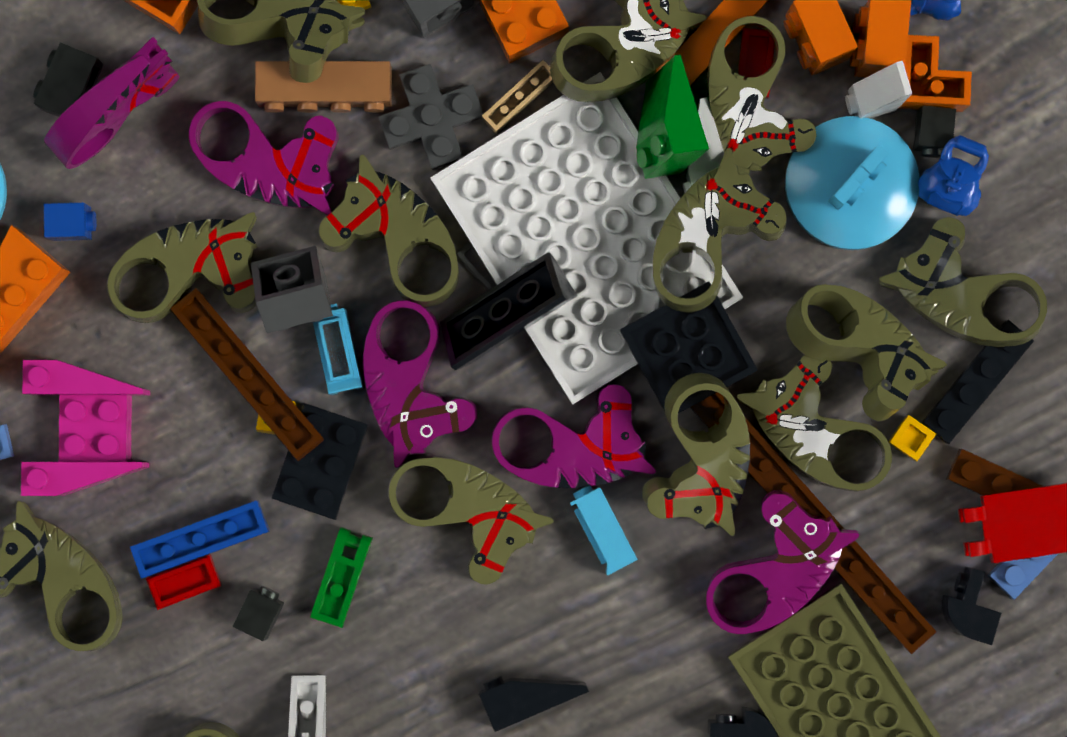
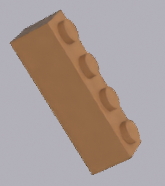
M255 61V102L259 107H264L265 112L272 113L284 112V107H297L298 112L305 113L317 112V107H331L332 112L338 113L350 112L351 107H364V111L370 113L384 112V107H392V66L390 61H326L322 74L317 80L310 83H301L295 81L290 76L289 61Z

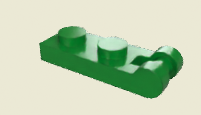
M343 527L338 532L310 618L341 628L344 626L373 537L364 534L362 537L350 534L351 530ZM345 547L357 550L354 559L342 556Z

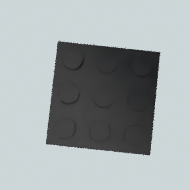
M708 281L679 298L689 299L698 297L710 288L711 283ZM718 296L710 305L695 312H681L664 305L619 330L664 413L665 399L670 388L687 375L694 373L710 374L720 379L728 387L758 370ZM701 390L691 394L683 401L678 413L717 392Z

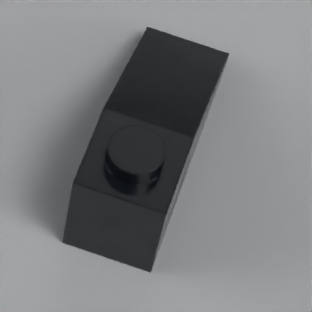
M498 676L483 683L485 689L479 692V696L492 727L497 732L589 692L586 682L523 678L503 680L502 676Z

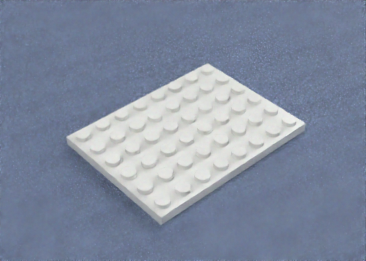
M601 72L583 83L597 84L605 81ZM562 95L430 178L497 285L547 252H550L576 292L577 297L525 330L572 405L637 365L619 330L666 305L660 299L655 289L653 254L656 240L664 221L681 198L667 176L645 179L643 170L638 165L636 157L638 131L617 97L605 101L580 102ZM693 250V253H682V251H679L678 255L672 257L665 264L661 273V281L668 292L676 297H680L708 281L712 284L715 274L711 264L704 257L696 254V251ZM722 265V283L717 296L724 309H727L741 300L743 296Z

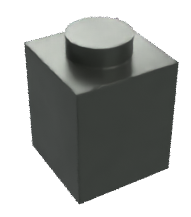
M923 105L916 115L913 150L922 151V156L940 158L945 144L954 138L956 109Z
M261 586L260 590L256 588L251 589L233 627L261 641H265L268 639L285 602L278 600L279 593L265 586Z

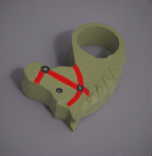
M434 457L409 461L395 472L389 485L390 505L395 514L408 524L426 527L467 522L471 525V541L476 552L468 562V574L472 580L484 585L491 584L500 578L509 557L516 549L525 546L527 543L533 544L537 528L554 522L550 517L534 513L530 505L514 489L495 476L476 466L454 459ZM418 466L433 468L444 477L446 482H450L448 489L451 498H448L446 506L438 515L426 520H419L408 516L402 511L396 499V487L400 477L407 470Z

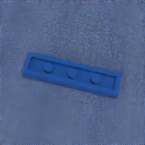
M259 500L133 545L130 549L142 579L270 531Z

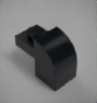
M965 567L964 573L959 572L956 578L954 591L958 592L957 597L953 598L943 595L942 611L948 625L958 634L992 645L1002 613L976 605L985 572Z
M742 707L741 720H736L735 714H716V719H708V734L710 737H777L776 731L768 719L752 708Z

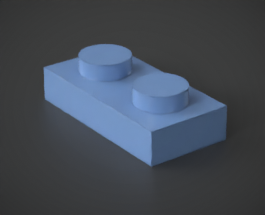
M1058 554L1000 562L987 576L1011 599L1015 600Z

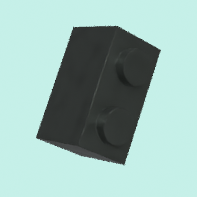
M60 42L57 50L53 49L48 57L46 66L49 69L44 80H39L33 93L35 98L34 104L41 110L60 117L76 100L95 86L104 64L97 57Z

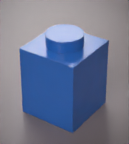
M86 203L44 204L45 238L51 241L92 240V231H96L97 219L95 211H91L89 205Z

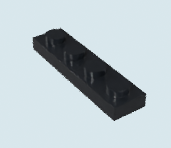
M1009 319L998 329L1006 333L1023 332ZM1031 339L1024 344L1016 346H984L921 423L935 432L946 444H950L1034 340Z

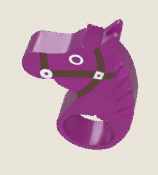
M411 301L392 302L378 311L367 333L363 353L364 378L368 397L380 429L394 447V466L396 468L404 463L409 454L426 453V447L432 444L438 436L465 431L477 419V408L471 400L457 398L447 402L442 396L424 390L423 382L439 344L440 329L435 316L430 310ZM411 308L419 312L427 321L430 329V340L427 348L419 357L410 361H401L400 364L398 361L389 358V354L381 343L380 331L384 320L389 314L398 309Z
M781 490L771 491L762 499L761 508L764 519L775 527L774 540L777 552L770 556L728 563L719 568L711 577L707 587L706 605L710 617L721 629L733 634L763 631L780 624L799 611L823 586L833 572L840 558L842 548L859 537L858 531L839 529L831 516L824 518L811 515L789 493ZM733 574H747L759 580L764 588H768L766 590L768 598L763 610L756 617L747 621H734L722 615L715 605L713 595L717 585L724 578Z

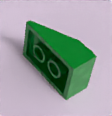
M674 55L646 82L636 144L637 162L643 170L645 179L680 174L709 150L681 55Z

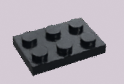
M304 403L301 412L323 437L324 441L300 461H297L289 451L287 452L272 499L336 520L369 425Z

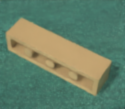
M542 60L482 115V120L495 134L500 132L553 83L550 66Z

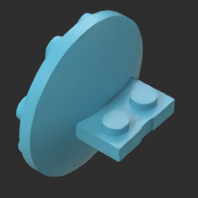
M859 116L838 117L816 126V140L814 144L806 151L793 152L786 169L785 192L794 218L811 237L837 249H866L890 239L909 220L919 196V170L911 149L893 129L879 121L866 117L862 119Z

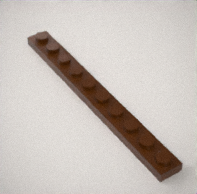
M717 392L690 408L710 428L720 423L719 419L723 414L725 406L724 396ZM745 418L750 439V462L748 469L750 476L767 494L774 490L785 491L809 514L824 518L831 516L837 527L844 529ZM856 541L842 548L840 558L834 570L910 654H913L936 633V630Z

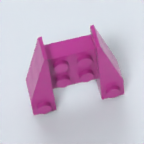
M23 360L22 394L59 396L58 462H21V496H65L149 468L150 462H131L132 396H150V390L59 360Z

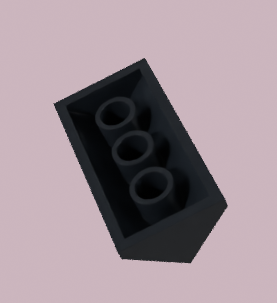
M547 252L440 322L450 365L454 370L472 364L577 297L576 292L550 252Z

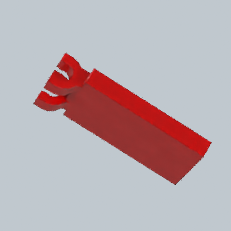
M1067 483L981 495L982 506L958 509L960 523L981 521L984 540L963 543L965 556L975 557L989 554L991 563H999L1067 552Z

